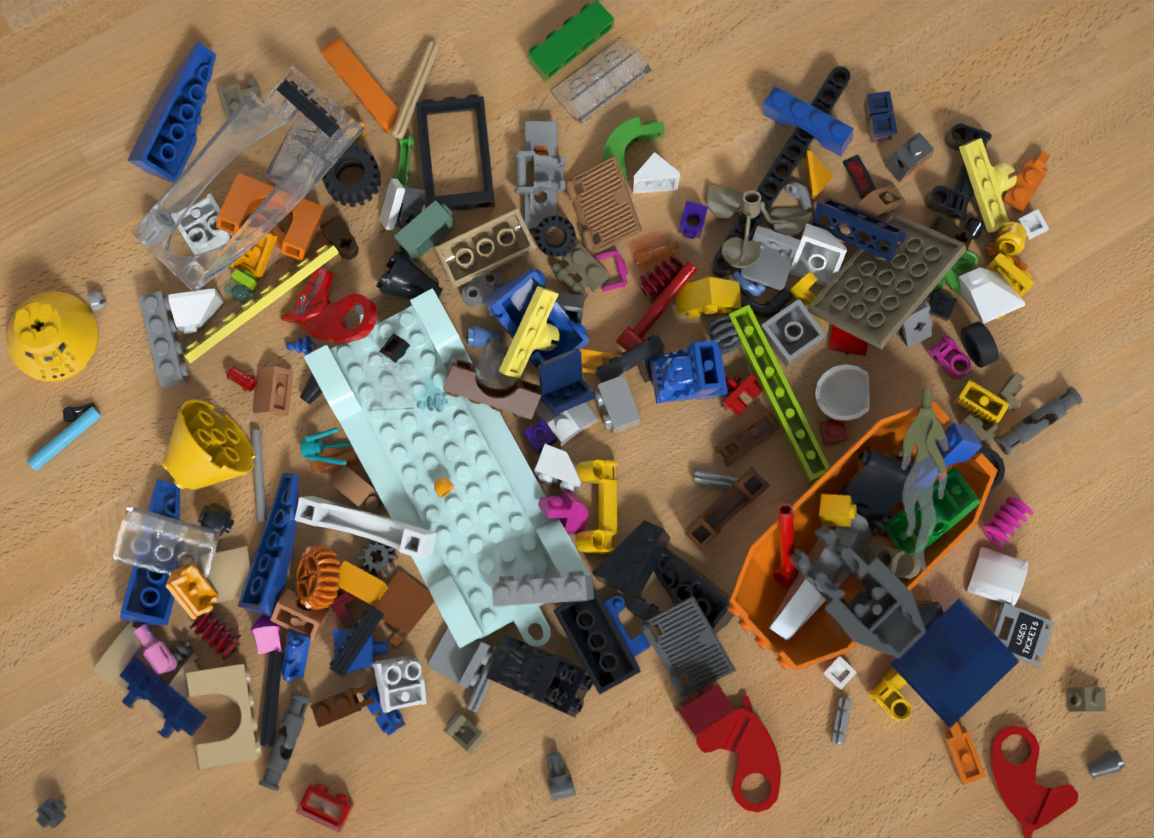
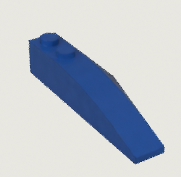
M199 42L194 45L157 101L127 161L149 174L177 184L196 145L197 137L195 135L197 127L201 123V109L203 103L206 102L207 94L205 92L207 83H210L216 58L214 52Z
M282 474L238 603V607L260 615L272 617L281 590L286 584V575L291 560L297 521L295 520L298 506L297 474Z
M157 479L120 612V619L140 624L168 626L175 597L168 590L166 584L171 571L180 568V488L175 483Z

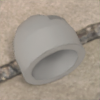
M88 293L93 311L100 310L106 305L107 301L101 300L105 298L103 293Z

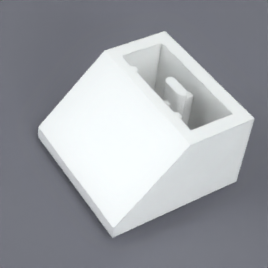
M545 444L535 468V476L539 478L538 481L549 486L552 483L560 485V490L562 491L566 489L572 492H579L581 482L568 453Z

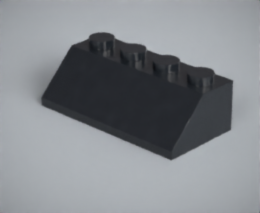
M593 588L594 599L569 601L554 609L553 612L600 695L640 673L641 670L599 594Z

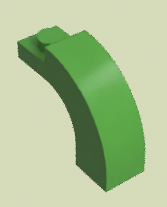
M640 117L622 123L607 139L602 161L616 155L624 179H627L624 158L627 150L637 142L663 138L665 134L664 122L652 120L641 125Z

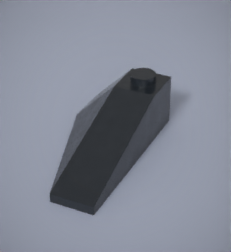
M666 547L654 569V573L663 588L667 590L674 605L694 596L716 634L734 617L727 609L730 596Z

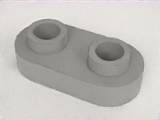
M495 269L469 282L462 290L464 303L470 307L480 306L483 303L482 300L492 293L494 283L502 284L500 272ZM493 276L495 280L490 283L486 281V278ZM476 291L478 294L476 297H470L469 293Z

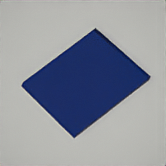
M960 598L925 630L926 633L900 658H895L890 663L949 728L1019 662L1012 652Z

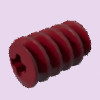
M675 255L669 256L670 262L663 260L662 267L656 265L654 267L655 272L648 270L647 277L644 275L639 277V287L651 303L654 302L652 295L655 294L659 297L661 294L660 290H664L684 266Z
M212 609L208 613L199 616L192 623L190 629L195 628L194 633L196 635L202 634V641L210 640L208 643L210 648L217 646L215 653H223L222 659L225 661L241 645L239 640L242 635L238 634L233 637L234 628L226 631L225 628L228 622L225 621L219 624L221 616L217 615L213 618L214 609Z

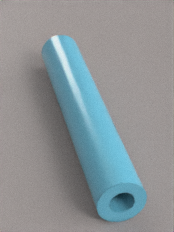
M93 406L90 407L29 458L27 462L37 471L102 416Z

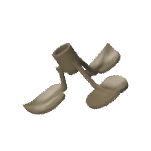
M712 184L708 188L707 203L710 211L715 216L730 218L735 212L740 213L742 211L747 217L744 240L737 237L730 238L722 246L723 258L736 268L751 266L760 257V244L756 241H748L751 218L757 217L760 211L763 212L768 224L774 225L775 232L790 236L800 234L812 216V212L796 208H777L769 216L765 209V203L761 202V195L756 191H747L743 195L740 191L732 188L717 187Z

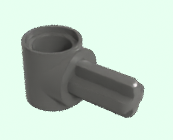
M555 752L547 755L552 776L548 780L552 800L557 801L576 796L571 774L565 773L561 753Z

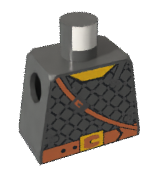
M917 133L893 153L885 167L898 182H901L932 157L934 148L921 133ZM897 161H901L904 167H901Z

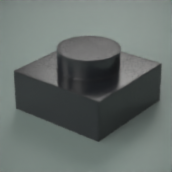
M393 333L379 352L384 357L397 363L405 355L410 344Z

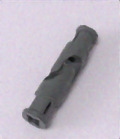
M1070 386L1061 396L1052 398L1032 414L1012 426L1011 431L1004 436L997 437L995 441L1004 454H1010L1011 450L1016 446L1025 444L1042 430L1065 416L1070 408L1076 404L1080 405L1083 402L1080 394Z
M296 693L291 695L293 699L289 710L284 714L278 735L266 762V772L263 780L259 781V785L279 791V781L282 773L288 767L296 740L305 721L304 714L308 703L312 702V699ZM284 746L286 749L280 754V747Z

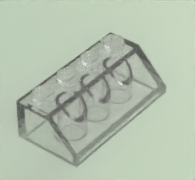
M619 37L550 89V92L574 120L582 124L590 120L600 109L607 107L617 96L624 94L634 83L641 81L651 71V68L639 48Z
M128 506L121 523L112 560L170 575L171 571L193 562L207 580L221 532Z

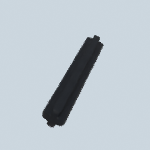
M270 652L268 658L260 745L266 747L273 746L275 740L283 653Z

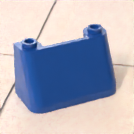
M531 268L482 300L512 339L519 328L537 286L546 288L544 281L547 279L539 269L534 270ZM555 301L546 323L558 328L560 339L559 341H551V343L557 345L551 351L546 352L536 349L531 353L529 360L538 370L542 362L574 349L580 350L590 341L585 335L588 333L586 328L580 322L577 324L573 322L557 301Z

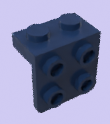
M578 349L561 354L539 365L540 399L554 415L595 398V391L582 379V355Z

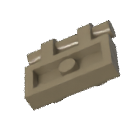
M255 79L248 80L246 82L248 88L244 90L241 89L239 82L217 89L232 133L254 126L251 118L255 116L258 117L260 124L268 122V110L262 102L260 96L262 92L260 87L257 86ZM252 98L254 107L248 108L245 99Z
M581 243L563 257V260L568 265L566 268L563 269L559 263H556L551 268L557 274L556 278L560 282L563 281L571 289V294L584 295L585 300L589 296L584 291L587 286L594 293L611 278L610 274ZM575 272L582 281L576 283L570 274Z

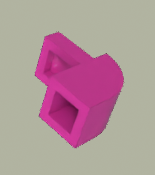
M563 489L561 497H540L538 506L547 518H558L568 534H578L585 531L588 522V511L574 492Z

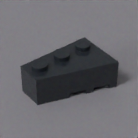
M644 520L591 573L599 582L639 599L671 538L664 528Z

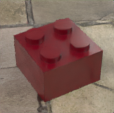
M710 683L697 691L699 696L695 699L688 697L677 704L680 709L676 713L691 735L695 736L734 710L719 684L712 686Z

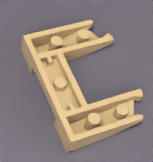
M130 621L92 671L151 709L150 711L167 723L174 724L191 699L187 696L185 674L199 671L194 662L199 659V656L193 652L165 689L130 665L143 646L134 634V631L139 627H133L134 622ZM148 625L151 632H153L156 626Z

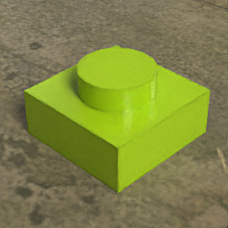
M235 269L231 275L236 283L253 293L259 286L254 280L255 276L245 269L243 272Z

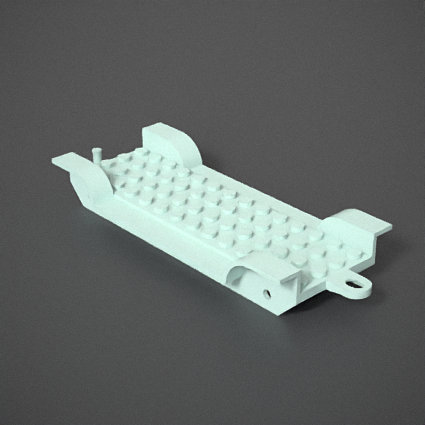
M433 288L410 300L412 306L382 322L376 320L374 329L365 338L339 344L331 349L325 345L304 356L391 519L437 533L432 556L425 558L412 556L459 648L478 638L482 639L513 621L527 644L535 647L545 645L551 635L550 627L539 608L545 603L493 607L492 582L499 581L501 576H513L514 580H522V575L537 574L538 579L546 578L545 573L560 572V577L569 576V572L583 571L584 575H590L560 520L558 518H547L539 508L540 497L546 496L500 412L492 409L489 405L483 403L474 404L467 398L461 396L453 397L447 394L446 391H443V380L452 357L470 363L472 361ZM356 305L355 310L359 314L361 323L364 315L363 307ZM393 333L410 344L405 355L397 363L384 357L379 352ZM475 369V373H476L478 379L480 380V382L483 383V381L481 380V378H480L478 372H477L476 369ZM441 477L449 479L455 485L452 491L443 498H440L434 490L435 481ZM537 623L541 625L543 631V638L541 640H534L528 633V628L531 624Z

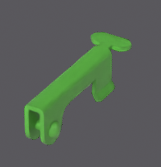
M409 134V137L404 135L402 139H398L401 148L398 174L393 175V179H398L402 185L406 186L412 145L414 144L412 134Z

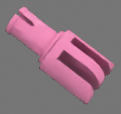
M147 624L137 628L134 634L144 646L143 655L155 673L162 674L175 670L177 661L167 648L165 642L157 641Z

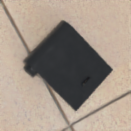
M866 447L857 456L859 471L837 495L851 496L853 504L857 507L858 514L880 521L916 484L919 477V468L872 447Z

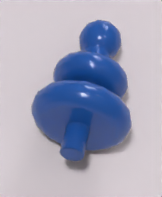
M305 336L303 339L298 338L295 343L288 342L286 344L288 350L295 349L297 353L303 352L305 355L310 354L313 348L316 347V343H313L309 336Z

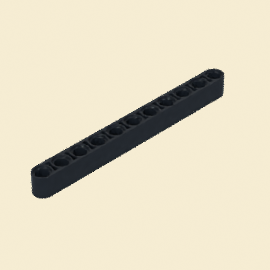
M843 66L835 67L810 105L830 115L850 80L849 70ZM839 76L844 82L838 83L834 80V77ZM830 95L833 100L825 101L822 96ZM800 127L795 128L756 190L761 195V202L765 203L767 213L815 139L810 133H808L810 135L808 138L801 137L799 132L805 130ZM793 149L797 151L798 156L792 157L787 151ZM783 168L787 174L779 175L776 169ZM764 187H773L775 193H766ZM743 212L725 241L735 237L744 240L745 231L741 229L740 225L746 223L747 217ZM760 212L757 217L751 218L750 226L752 230L749 231L748 241H751L757 226H760L765 218L763 212ZM721 246L714 257L712 272L717 277H726L731 273L734 266H731L723 258ZM725 261L728 264V268L720 269L717 266V262Z

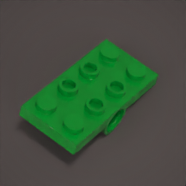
M953 466L929 488L919 487L912 490L906 498L909 505L885 524L886 532L898 550L918 556L978 506L981 501L960 470Z

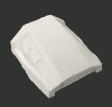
M211 193L207 195V198L177 216H171L197 258L209 257L228 246L236 236L216 228L220 207Z
M980 547L978 559L966 591L993 601L1015 606L1025 582L1029 561Z
M417 656L394 657L372 663V666L375 668L377 688L384 713L408 706L427 704L425 681L421 674V666L418 663Z

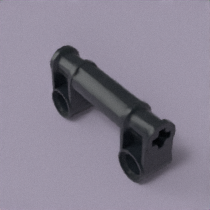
M959 123L947 132L945 142L951 149L960 151V146L982 138L986 149L992 135L987 131ZM954 132L959 133L962 140L956 139ZM964 160L954 190L941 185L936 186L925 198L926 206L930 210L942 213L956 220H966V209L968 203L972 201L974 194ZM934 194L940 195L942 203L935 200Z

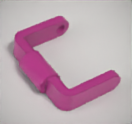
M619 251L594 256L596 261L616 256L617 259L616 265L622 282L603 287V292L627 285L626 275L628 272L625 260L621 259Z

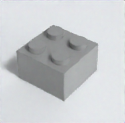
M799 299L761 325V329L770 347L785 367L823 342L826 334Z
M622 375L598 384L597 392H595V401L598 409L603 408L604 418L602 419L606 430H611L612 434L615 435L639 426L641 418L625 376Z

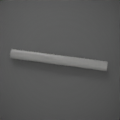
M252 430V447L256 456L253 458V463L255 464L254 481L257 523H266L261 431Z

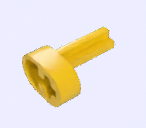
M809 271L789 292L795 300L799 298L808 307L816 298L809 288L818 278Z

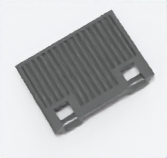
M694 596L640 623L644 637L649 645L654 647L670 675V682L680 696L683 697L736 671ZM658 624L663 633L655 637L651 630V627ZM686 673L691 683L684 686L679 676Z

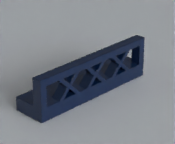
M829 197L817 202L811 224L829 231L835 238L889 261L894 257L897 243L904 240L907 233L905 229ZM822 213L828 216L831 225L825 226L819 223ZM841 222L846 223L851 233L843 234L838 224ZM861 230L867 232L871 241L868 243L862 242L857 232ZM884 239L890 242L888 252L881 250L878 240Z

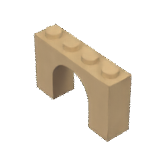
M244 664L186 673L185 681L188 698L211 694L224 695L234 702L239 712L238 726L229 738L223 741L194 746L197 769L257 760V755L261 754L259 740H255L254 731L257 730V721L255 716H251L250 707H254L252 692L248 693L247 683L251 682L249 669H245Z

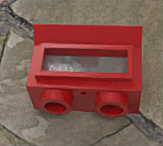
M316 782L315 786L312 784L308 785L295 812L338 833L341 832L354 804L349 802L351 798L341 793H337L335 796L328 792L329 788L318 782Z

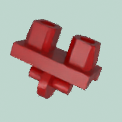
M752 373L738 386L737 384L742 380L738 374L733 379L725 376L727 393L731 390L733 393L721 406L725 410L729 408L739 416L748 406L739 397L745 392L754 401L763 391L756 382L757 377Z

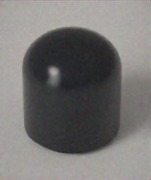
M971 217L963 229L970 232L972 240H977L983 232L985 224Z

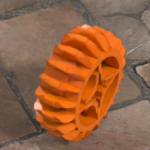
M320 545L307 547L305 551H302L301 557L298 558V566L295 567L294 585L296 586L295 593H298L297 598L301 606L313 610L328 608L329 604H333L334 598L337 597V590L340 589L341 570L339 569L340 561L337 560L338 556L334 553L333 549Z

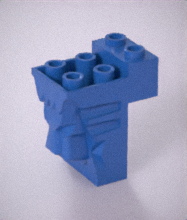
M717 340L694 342L688 348L649 358L656 404L719 398L728 394L721 348H718Z

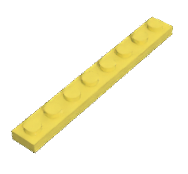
M326 244L322 245L315 251L316 256L310 260L307 257L296 265L298 269L292 274L289 271L283 274L278 279L280 282L274 287L269 285L260 292L261 297L255 301L253 299L248 300L241 306L242 311L236 315L234 312L222 320L224 324L218 329L214 326L204 333L205 338L199 343L197 340L190 343L185 348L187 350L184 353L186 359L192 363L339 253L332 244L329 246Z

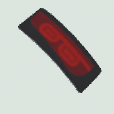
M859 155L843 161L861 199L876 190Z

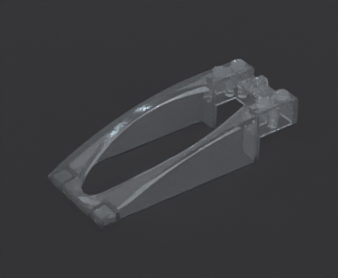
M292 65L263 100L253 92L245 98L132 231V234L195 292L234 263L271 231L315 187L365 128ZM285 79L289 82L294 81L298 85V90H304L308 94L307 98H313L318 103L317 107L320 108L322 106L327 111L326 115L329 117L332 115L337 120L336 123L340 127L331 138L321 129L310 141L300 134L297 135L296 138L308 149L228 243L189 257H177L172 254L170 241L175 230L210 182L235 157L269 133L289 123L299 111L276 90Z

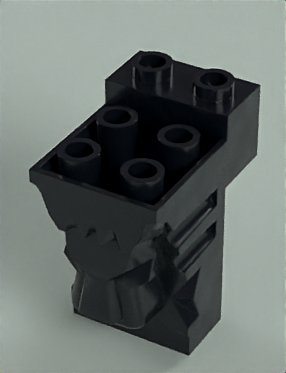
M507 634L486 677L574 718L581 712L584 705L583 699L593 685L585 669L562 657L552 655L535 646H530Z

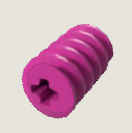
M1008 497L1006 504L1004 503L1000 506V511H995L994 517L988 519V524L982 526V531L994 545L1004 548L1000 541L1003 540L1008 543L1010 540L1006 534L1014 536L1016 533L1012 527L1021 529L1022 526L1019 520L1027 522L1028 519L1024 514L1033 515L1034 512L1021 500Z

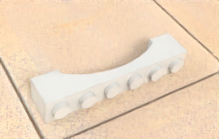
M316 496L299 497L295 515L296 521L369 538L391 546L401 553L417 558L432 556L437 533Z

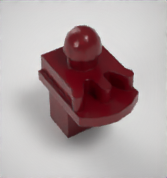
M338 589L337 597L334 598L333 604L329 605L345 627L354 621L345 604L356 598V596L347 591L340 594Z

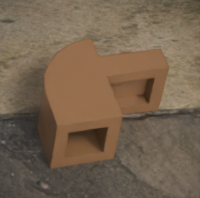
M345 465L341 467L329 482L363 511L374 514L383 503L377 491Z

